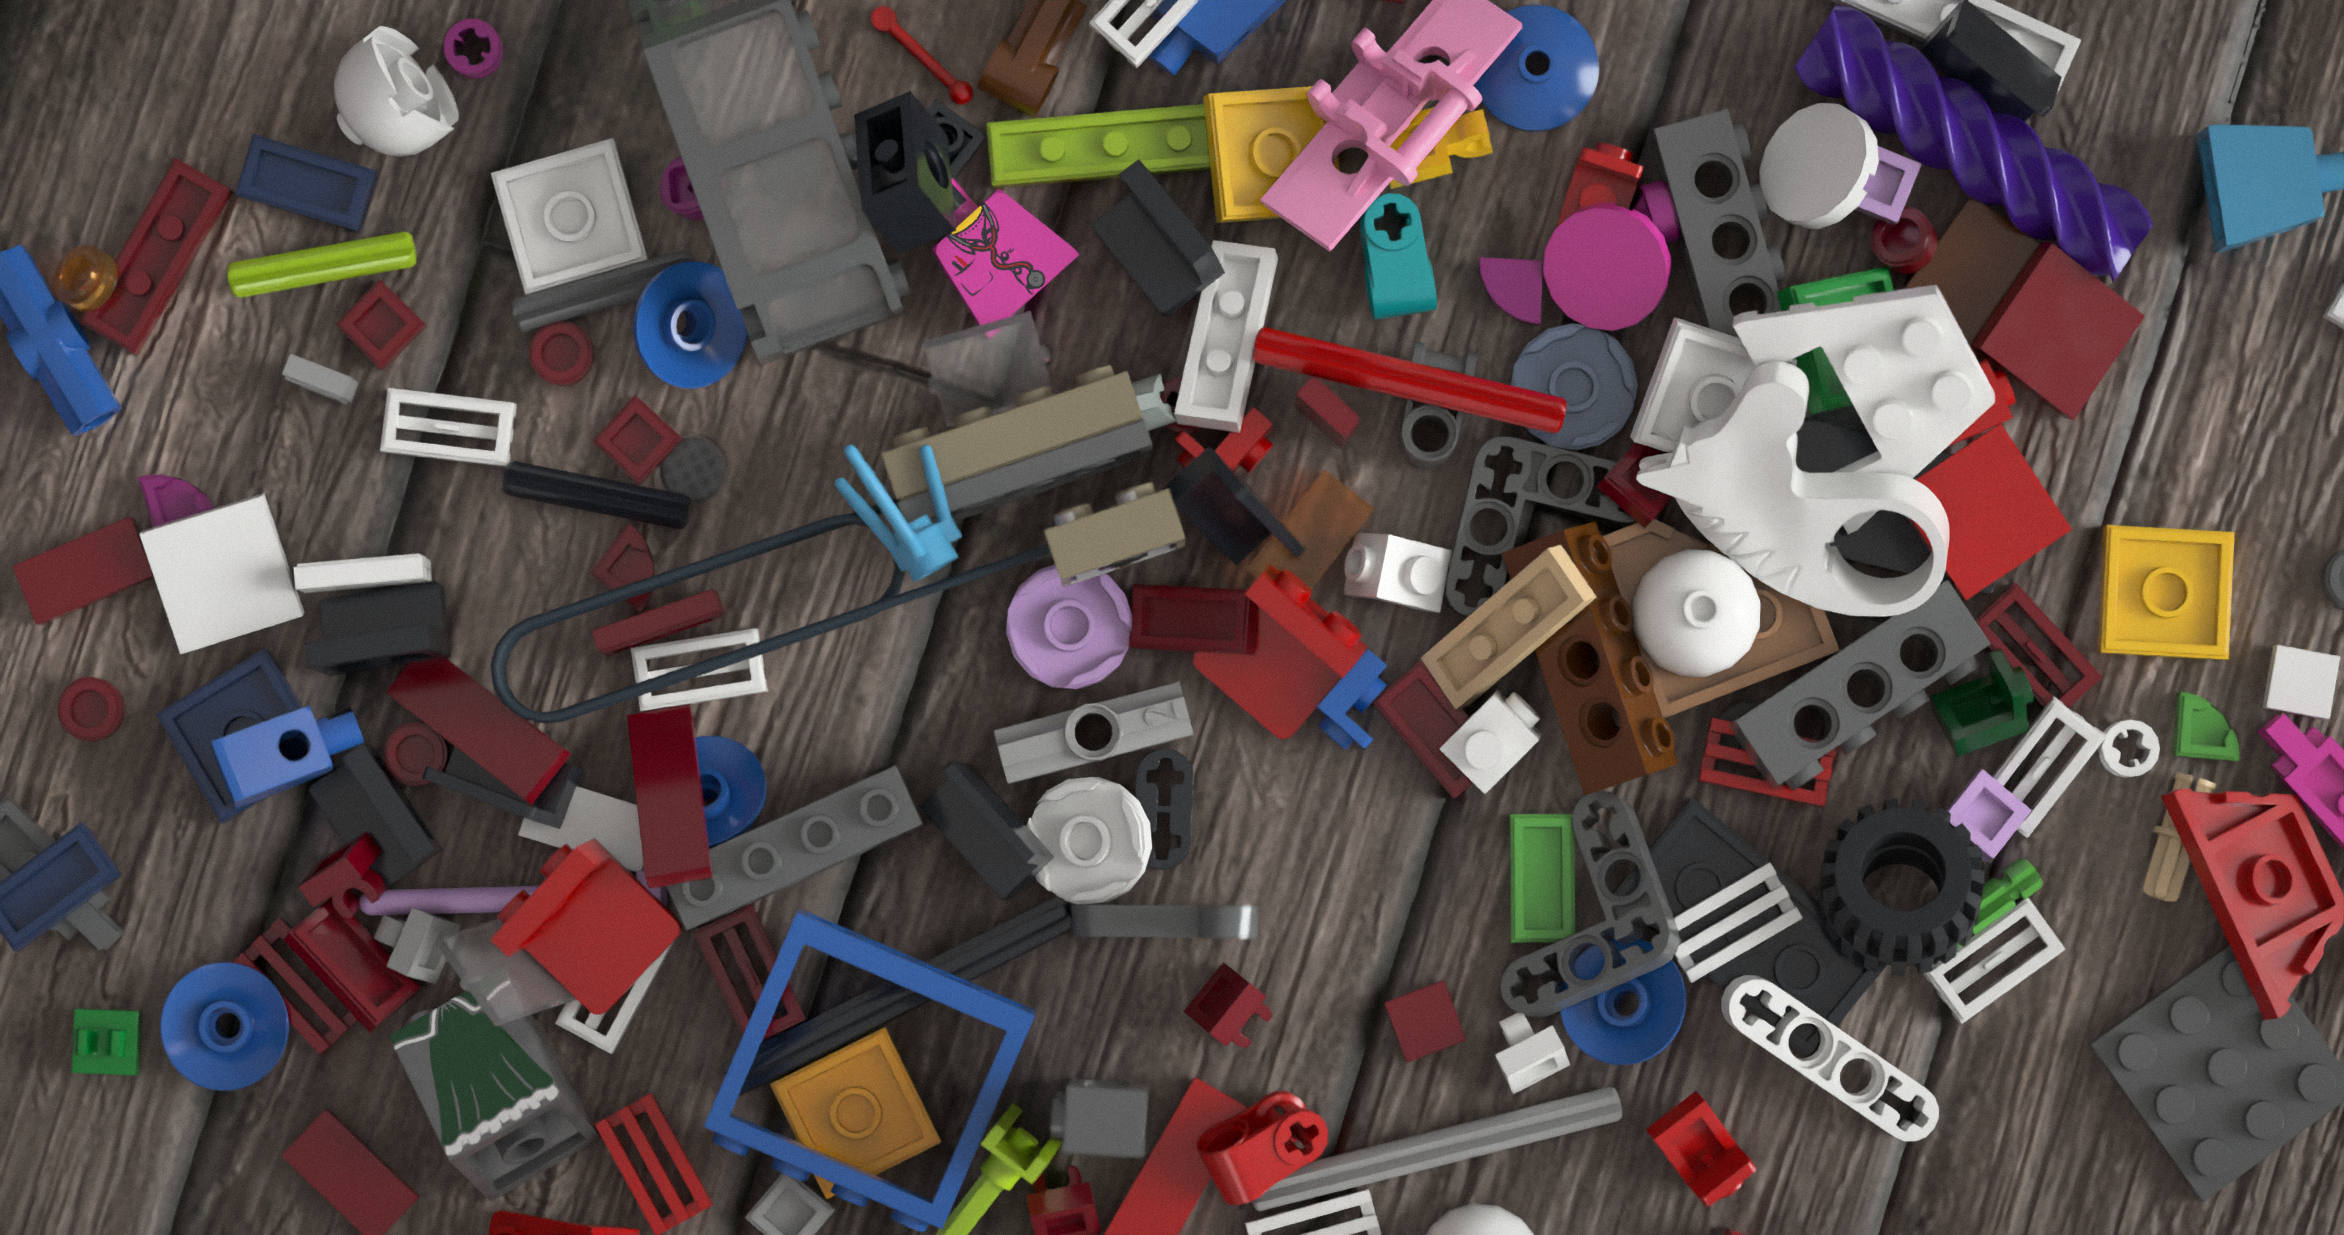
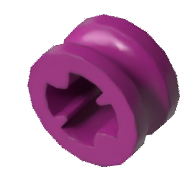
M477 18L464 19L455 23L448 30L444 39V54L451 67L461 76L469 79H483L492 75L500 67L504 57V46L499 34L487 22ZM471 33H476L481 42H490L489 54L481 52L485 60L477 65H472L466 56H457L458 44L466 46L462 38Z

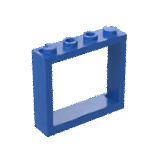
M799 908L704 1127L714 1131L715 1134L712 1141L727 1150L747 1156L750 1148H754L775 1157L771 1166L790 1177L807 1181L810 1173L833 1182L831 1193L848 1202L866 1207L869 1199H873L893 1208L890 1218L904 1226L920 1232H926L929 1224L942 1229L1033 1022L1035 1009ZM804 944L1006 1031L932 1200L731 1114Z

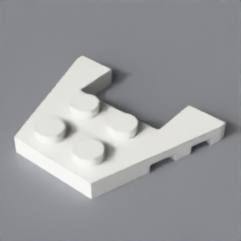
M1937 285L1854 296L1851 302L1815 306L1814 302L1792 305L1788 311L1758 315V310L1743 312L1733 318V327L1756 368L1773 361L1787 362L1820 346L1823 348L1878 449L1877 452L1832 473L1885 472L1901 474L1913 479L1995 403V393ZM1878 510L1866 511L1847 520L1843 524L1847 533L1850 534L1857 531Z

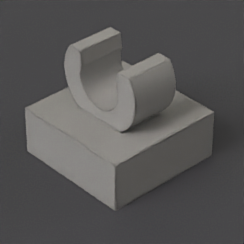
M412 907L406 922L383 915L374 939L394 948L386 967L408 977L436 984L461 925L442 916Z

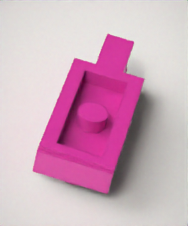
M2285 713L2281 715L2275 714L2257 731L2279 756L2270 766L2280 776L2278 780L2292 795H2298L2302 806L2344 851L2343 748L2332 736H2324L2316 727H2311L2303 734Z

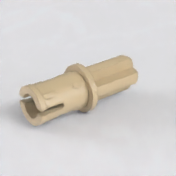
M2176 772L2174 777L2176 780L2172 791L2190 789L2193 776ZM2199 778L2195 792L2212 793L2215 791L2216 784ZM2166 809L2162 825L2154 826L2153 833L2158 834V838L2142 889L2150 897L2166 902H2176L2180 898L2191 861Z

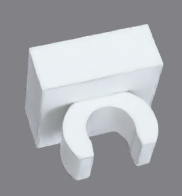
M1516 1013L1499 1022L1510 1047L1495 1056L1513 1094L1570 1065L1565 1048L1553 1026L1534 1034L1523 1013Z

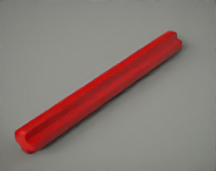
M1268 327L1259 329L1252 352L1253 360L1258 364L1553 434L1561 430L1567 409V401L1562 397Z

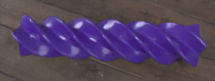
M1835 5L1794 66L1800 80L1810 90L1830 98H1845L1851 112L1864 119L1869 124L1871 130L1885 134H1898L1905 150L1915 161L1931 168L1951 169L1959 187L1969 197L1990 205H2004L2012 223L2021 232L2036 239L2057 240L2060 249L2092 275L2110 276L2113 283L2131 255L2153 227L2152 218H2150L2147 210L2130 192L2115 185L2097 183L2093 173L2083 161L2064 150L2044 147L2041 139L2032 127L2020 118L2006 113L1991 112L1987 102L1976 89L1959 79L1938 76L1927 57L1916 48L1902 42L1885 41L1873 20L1861 11L1851 7Z

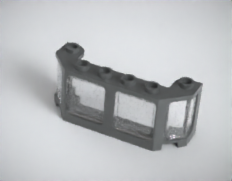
M628 0L631 14L640 34V43L730 292L737 309L741 312L759 362L765 365L905 314L900 298L910 295L911 291L899 258L886 262L875 233L878 228L862 211L860 189L853 170L858 169L857 144L851 130L842 134L838 132L831 110L842 107V103L830 70L817 74L809 50L818 48L821 45L808 10L795 14L796 12L792 4L794 0Z

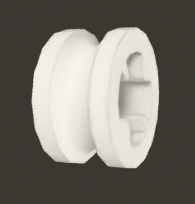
M2132 719L2115 722L2103 731L2106 738L2097 748L2098 757L2104 768L2113 775L2124 778L2143 775L2152 769L2158 760L2160 751L2158 737L2153 729L2145 723ZM2127 730L2133 731L2138 735L2136 745L2144 750V755L2140 762L2138 759L2129 760L2130 767L2123 766L2118 762L2121 752L2112 747L2113 740L2117 735L2120 739L2128 737Z

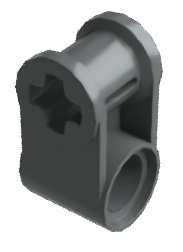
M1415 341L1411 362L1474 376L1478 354L1467 352L1464 357L1430 351L1426 350L1425 343ZM1406 399L1399 432V449L1402 456L1411 465L1420 469H1434L1443 465L1451 457L1458 441L1464 412ZM1422 422L1437 424L1446 436V445L1436 452L1419 450L1412 441L1411 430Z

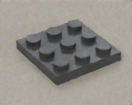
M2229 943L2087 1043L2196 1198L2201 1202L2209 1199L2344 1102V1068L2292 995L2287 999L2291 1007L2285 1015L2277 1019L2264 1020Z

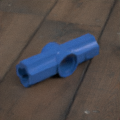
M20 244L0 252V317L9 330L5 335L24 369L33 380L40 381L53 407L64 421L65 427L69 429L72 435L77 437L106 423L123 408L89 354L90 342L77 319L62 300L57 301L46 283L45 277L40 273L32 255Z

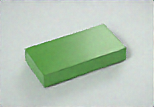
M1573 814L1509 815L1510 942H1558L1575 934V837L1572 824Z

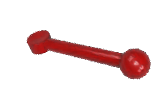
M880 6L873 11L871 22L875 30L880 33H890L949 90V98L953 103L965 105L971 101L974 92L970 83L962 80L957 81L897 24L896 14L893 9L887 6Z

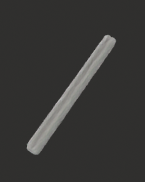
M1606 1087L1316 1160L1304 1165L1271 1186L1266 1193L1253 1200L1252 1204L1256 1210L1263 1211L1616 1122L1622 1118L1623 1114L1620 1098L1615 1088Z

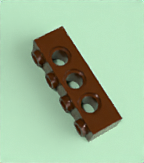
M1596 521L1568 528L1502 552L1510 579H1513L1546 549L1561 545L1597 597L1535 649L1584 795L1679 764L1674 751L1672 729L1660 711L1653 690L1654 680L1651 668L1641 655L1632 629L1633 617L1631 609L1620 594L1611 568V551L1605 539L1600 535ZM1592 646L1598 653L1599 667L1595 664L1592 658ZM1612 707H1614L1619 714L1620 728L1616 725L1613 719Z

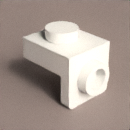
M1357 533L1354 537L1353 546L1345 560L1346 582L1344 594L1356 598L1376 599L1425 612L1440 613L1452 550L1389 534Z
M1496 690L1440 747V750L1486 794L1540 740L1542 733L1534 725L1541 718L1517 693L1513 692L1506 698L1499 690Z

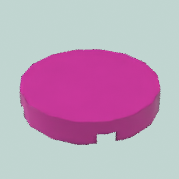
M1599 202L1579 208L1554 230L1544 250L1543 275L1551 298L1568 317L1588 328L1615 331L1636 325L1660 304L1666 292L1668 277L1671 275L1672 258L1664 235L1648 216L1635 209L1630 211L1624 207L1616 206L1617 204L1607 202Z

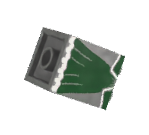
M501 971L492 977H482L470 982L462 989L459 996L436 1009H426L416 1013L406 1021L403 1028L389 1035L449 1161L490 1202L602 1138L521 993Z

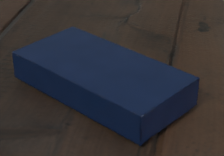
M253 134L235 195L359 233L378 172L367 167Z
M80 822L0 882V933L13 951H21L123 875L86 823Z

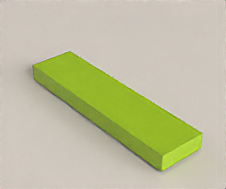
M1204 104L986 123L993 189L1120 178L1119 174L1138 159H1140L1152 175L1211 170Z

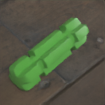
M2016 860L2001 871L2002 878L1998 880L1993 877L1984 883L1977 924L1974 923L1972 934H1978L2016 906L2014 901L2017 898L2025 900L2042 887L2043 882L2039 873L2028 860Z

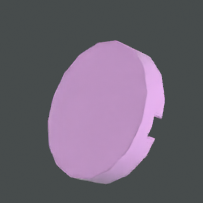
M1056 565L1037 570L1019 586L1008 608L1006 634L1014 658L1032 678L1052 688L1078 690L1102 682L1121 665L1129 649L1132 614L1124 592L1109 575L1103 574L1063 588Z

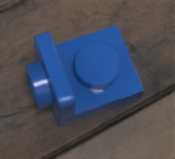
M1369 649L1363 653L1349 672L1341 678L1316 706V710L1324 716L1317 726L1345 751L1353 742L1364 750L1374 740L1345 713L1351 706H1354L1362 713L1387 685L1378 677L1387 665Z

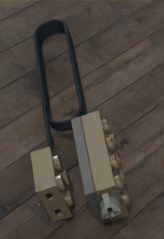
M1105 366L1075 377L1077 386L1075 389L1053 396L1050 386L1038 388L1016 396L1014 398L1015 409L992 416L990 408L983 407L954 417L952 420L955 429L934 436L931 435L928 427L898 435L891 439L894 449L881 453L896 496L892 501L897 509L900 508L907 524L924 515H928L933 525L938 523L920 456V448L923 445H929L932 448L954 522L1152 456V443L1148 431L1177 422L1170 404H1163L1160 395L1164 393L1161 373L1131 383L1128 371L1114 375L1112 366ZM1147 483L1116 494L1117 506L1093 514L1089 503L1053 515L1056 526L1044 530L1048 541L1046 545L901 594L898 593L901 590L906 570L901 572L893 558L895 569L890 586L880 599L869 605L560 710L548 712L529 710L516 700L509 688L506 665L510 651L522 637L534 630L847 525L856 524L868 527L856 512L834 515L526 618L509 628L496 644L490 664L492 684L502 703L519 717L544 724L563 722L868 619L883 610L1049 554L1053 556L1064 588L1184 548L1185 536L1169 489L1155 493L1153 484ZM878 505L871 506L877 515L883 514Z

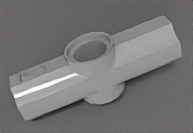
M1180 681L1099 703L1084 704L1076 709L994 730L1008 784L1091 762H1101L1110 757L1194 735ZM1089 715L1102 716L1112 726L1113 735L1110 742L1099 751L1086 750L1076 740L1075 730L1078 723Z

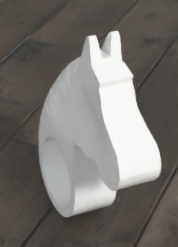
M1773 361L1758 366L1749 374L1738 395L1722 415L1715 419L1704 421L1694 428L1683 426L1673 452L1645 457L1640 461L1639 467L1641 470L1637 473V481L1644 486L1675 497L1677 503L1695 527L1722 553L1761 582L1784 595L1815 608L1850 616L1883 617L1900 615L1926 602L1935 593L1943 579L1949 545V522L1941 502L1926 486L1910 477L1895 473H1808L1797 467L1796 432L1802 426L1805 418L1809 383L1804 372L1790 363ZM1888 510L1905 515L1916 522L1928 536L1933 551L1918 569L1907 575L1896 578H1877L1854 569L1844 560L1837 547L1830 546V543L1834 542V535L1850 518L1866 511Z

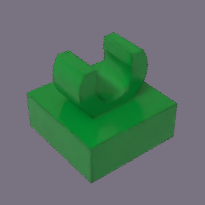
M74 1009L71 1073L140 1075L143 1011Z

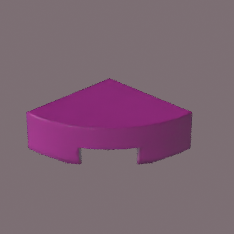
M1479 257L1480 279L1492 301L1514 320L1528 325L1539 326L1543 260Z
M162 474L138 477L153 527L213 509L215 506L200 489L189 482L182 481V479L179 480V478L175 479L176 477L172 478V476Z

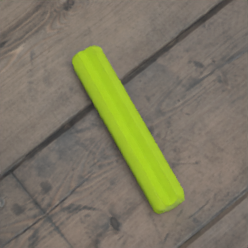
M399 232L232 262L228 265L227 276L232 294L241 298L409 268L416 264L417 254L413 237L407 232Z

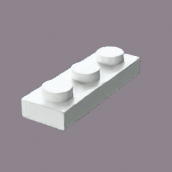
M1213 240L1212 249L1225 274L1201 292L1174 414L1178 424L1240 433L1255 361L1252 357L1256 335L1264 325L1278 257L1275 248Z

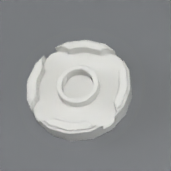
M1817 103L1797 111L1779 126L1765 148L1759 174L1760 187L1769 209L1791 224L1801 225L1807 229H1821L1840 222L1859 206L1867 194V191L1862 188L1866 184L1869 174L1875 177L1879 162L1877 139L1864 119L1840 104Z
M1100 777L1067 779L1047 790L1037 802L1040 804L1034 810L1033 817L1029 818L1027 827L1054 856L1035 875L1036 880L1048 891H1052L1058 897L1063 898V900L1074 904L1105 903L1130 891L1144 874L1152 850L1150 822L1139 800L1122 785Z

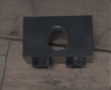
M909 91L855 114L861 208L890 244L901 254L956 231L948 136L913 93Z

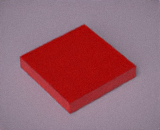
M2001 423L1916 479V481L1926 486L1938 498L1946 512L1950 533L1944 574L1962 601L1968 600L2072 530ZM1906 516L1929 552L1932 553V545L1924 530Z

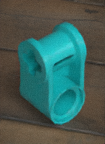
M1387 193L1377 197L1360 219V235L1365 260V284L1372 319L1380 320L1437 310L1433 270L1429 255L1426 253L1421 216L1417 206L1409 198L1401 194ZM1384 208H1391L1394 218L1405 219L1406 226L1397 233L1396 241L1389 240L1386 231L1375 230L1374 222L1383 216Z

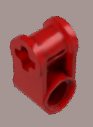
M1274 1091L1265 1095L1260 1101L1233 1118L1211 1127L1200 1137L1196 1148L1224 1202L1229 1205H1241L1259 1198L1277 1182L1304 1165L1314 1162L1323 1153L1327 1145L1329 1133L1324 1120L1316 1112L1307 1109L1299 1097L1288 1091ZM1280 1107L1286 1113L1280 1115L1275 1108ZM1298 1140L1304 1146V1149H1299L1293 1143Z

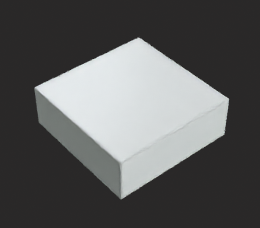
M2274 645L2262 708L2322 720L2330 719L2340 656Z

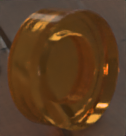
M92 245L75 247L62 258L54 276L56 296L62 302L81 312H90L99 308L109 299L115 289L118 278L117 264L110 255Z

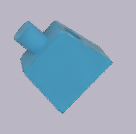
M2217 124L2207 126L2196 135L2215 253L2225 252L2313 223L2324 216L2322 193L2344 190V151L2316 155L2313 133L2309 127Z

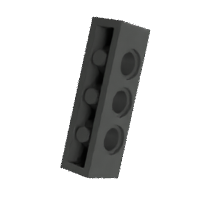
M1728 109L1654 128L1649 136V141L1660 180L1667 183L1675 205L1680 227L1678 245L1700 324L1703 327L1739 338L1733 327L1735 315L1729 307L1731 292L1737 289L1751 290L1761 301V314L1781 312L1777 296L1779 291L1777 283L1785 281V272L1776 244L1766 246L1760 222L1768 220V211L1759 183L1749 185L1743 161L1751 159V151L1745 128L1742 122L1732 124ZM1704 167H1713L1720 170L1727 179V193L1719 198H1709L1702 195L1695 185L1696 171ZM1720 228L1736 230L1744 240L1745 250L1743 256L1732 260L1720 257L1712 246L1713 232Z
M1946 580L1939 585L1935 593L1922 605L1909 612L1891 616L1733 721L1729 726L1736 735L1734 737L1743 750L1749 754L1756 765L1755 768L1763 780L1767 781L1771 789L1786 782L1791 791H1793L1824 770L1818 759L1837 746L1846 756L1877 734L1870 724L1891 711L1898 721L1930 700L1923 689L1942 676L1952 685L1980 667L1982 663L1976 654L1991 643L1950 582ZM1905 639H1917L1927 647L1930 661L1924 672L1911 671L1902 663L1900 647ZM1852 674H1865L1876 684L1877 698L1871 707H1860L1849 698L1847 683ZM1802 708L1816 711L1824 721V734L1817 743L1806 742L1795 732L1794 718L1796 713Z
M895 765L711 848L712 878L667 885V888L686 931L695 930L925 826V823L900 767Z
M1072 1078L1067 1085V1092L1058 1091L1055 1098H1053L1051 1138H1064L1063 1153L1143 1158L1148 1082Z

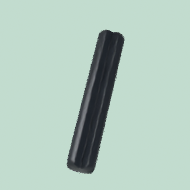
M518 461L508 463L503 478V492L509 496L676 529L686 527L691 511V499L685 494Z

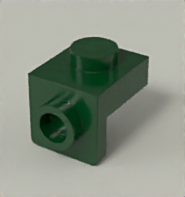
M2001 648L1988 652L1990 675L1931 696L1933 714L1957 757L2029 731L2026 704L2033 702V693L2029 680L2021 666L2011 668Z

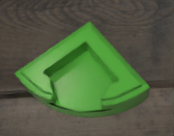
M2177 693L2172 756L2232 762L2239 761L2240 752L2237 736L2225 717L2206 699L2190 693Z

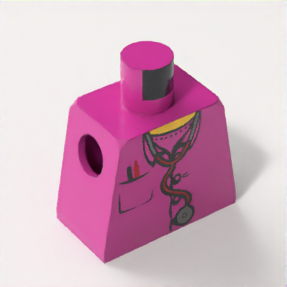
M952 178L956 231L945 235L930 250L980 331L985 336H989L1076 259L1079 254L1071 245L1002 190H996L978 206L956 180Z

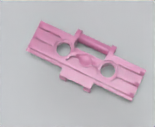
M1432 0L1387 53L1378 46L1375 41V35L1367 28H1363L1351 42L1352 49L1359 61L1333 93H1331V87L1322 79H1319L1307 93L1308 101L1315 115L1327 123L1260 199L1261 204L1331 252L1392 179L1405 186H1409L1418 176L1415 168L1466 109L1474 111L1481 103L1482 96L1473 85L1522 29V23L1488 0ZM1429 55H1439L1444 57L1450 65L1446 66L1439 60L1432 63H1419V61ZM1439 100L1397 151L1389 147L1400 133L1409 126L1412 119L1428 101ZM1348 148H1359L1368 153V159L1358 173L1345 174L1334 167V161L1340 152Z

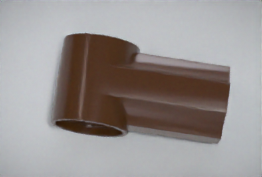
M1028 0L1007 40L1002 39L991 55L980 77L977 89L1035 118L1055 83L1060 70L1057 65L1085 15L1087 5L1079 0Z

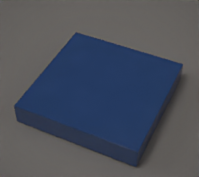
M264 648L155 715L221 824H225L266 798L242 808L234 809L213 756L211 741L303 708L269 649ZM296 737L282 742L278 746L281 755L290 761L306 756L308 753L305 743Z

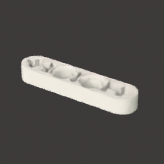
M1756 975L1741 976L1734 979L1726 987L1721 1000V1010L1725 1020L1733 1028L1872 1123L1903 1141L1920 1140L1935 1128L1939 1118V1107L1935 1097L1928 1089L1788 993ZM1761 990L1764 991L1760 1002L1769 1010L1782 1017L1777 1022L1775 1028L1755 1015L1748 1016L1745 1021L1742 1020L1746 1009L1739 1002L1745 993L1755 997ZM1786 1006H1790L1791 1011L1785 1014ZM1803 1023H1812L1819 1030L1820 1045L1813 1055L1806 1058H1797L1790 1052L1788 1046L1789 1036L1797 1026ZM1773 1032L1771 1041H1768L1766 1036ZM1855 1058H1863L1869 1063L1872 1070L1869 1085L1860 1092L1848 1093L1841 1086L1840 1072L1848 1061ZM1889 1076H1892L1893 1081L1887 1084ZM1885 1089L1907 1102H1910L1915 1095L1917 1096L1913 1106L1920 1114L1914 1123L1904 1119L1898 1126L1896 1125L1900 1114L1878 1099ZM1875 1102L1874 1109L1871 1111L1869 1106Z

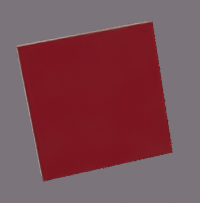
M2042 242L1971 347L2062 417L2074 420L2145 315L2053 243Z

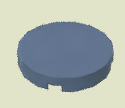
M1573 323L1547 329L1530 341L1513 366L1510 383L1512 386L1562 397L1567 401L1563 426L1558 433L1553 434L1528 427L1524 428L1530 436L1543 444L1572 452L1599 447L1619 433L1633 411L1638 387L1633 362L1616 339L1597 329Z

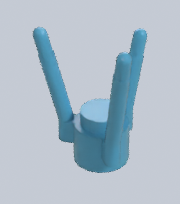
M847 445L844 448L845 456L895 533H892L847 480L838 478L835 481V487L890 551L901 572L907 570L913 582H917L958 558L951 543L961 538L962 535L951 517L939 469L937 468L932 448L929 445L921 446L920 456L938 521L934 525L928 515H924L907 524L854 445Z

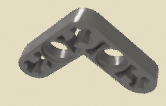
M1498 436L1488 440L1478 450L1472 466L1445 584L1444 595L1448 606L1456 614L1467 618L1489 599L1480 598L1475 607H1468L1464 605L1465 594L1455 591L1457 580L1467 581L1474 564V560H1461L1463 548L1482 557H1501L1499 569H1495L1489 564H1486L1484 568L1482 585L1491 588L1490 598L1505 585L1508 570L1502 552L1514 548L1524 502L1616 524L1630 525L1636 523L1637 521L1629 514L1619 511L1618 505L1606 495L1599 494L1597 496L1598 508L1585 504L1594 486L1593 468L1603 470L1607 475L1617 462L1513 437ZM1501 448L1512 451L1511 461L1520 465L1519 475L1509 474L1502 491V495H1515L1513 507L1497 499L1475 498L1478 486L1490 492L1494 479V470L1485 467L1486 457L1496 458ZM1558 463H1570L1576 466L1583 478L1580 492L1569 499L1553 495L1546 483L1549 469ZM1484 509L1498 512L1506 523V534L1503 540L1493 546H1484L1476 542L1470 532L1472 517Z
M1600 790L1584 796L1574 808L1572 816L1573 830L1606 920L1521 957L1507 967L1502 975L1500 984L1502 998L1508 1007L1517 1013H1523L1526 1017L1538 1019L1550 1016L1660 968L1671 961L1678 950L1680 941L1678 928L1636 814L1629 803L1611 792ZM1604 808L1613 814H1617V818L1609 822V829L1615 842L1622 846L1630 844L1629 848L1612 850L1607 836L1596 829H1592V825L1600 821L1598 810ZM1623 863H1635L1641 875L1639 886L1630 895L1623 897L1615 895L1610 882L1612 873ZM1643 924L1660 930V934L1652 939L1653 950L1650 952L1639 946H1631L1619 952L1615 944L1610 940L1614 936L1616 941L1624 945L1634 942L1642 937L1640 926ZM1592 945L1600 947L1605 959L1602 971L1593 979H1580L1575 971L1577 955L1585 947ZM1621 956L1626 960L1624 965H1622ZM1555 961H1557L1558 969L1554 966ZM1529 974L1542 980L1560 974L1569 986L1565 990V985L1556 981L1542 985L1537 989L1539 999L1536 1002L1520 994V991L1528 987L1527 976Z
M1071 904L1070 936L1258 939V906Z

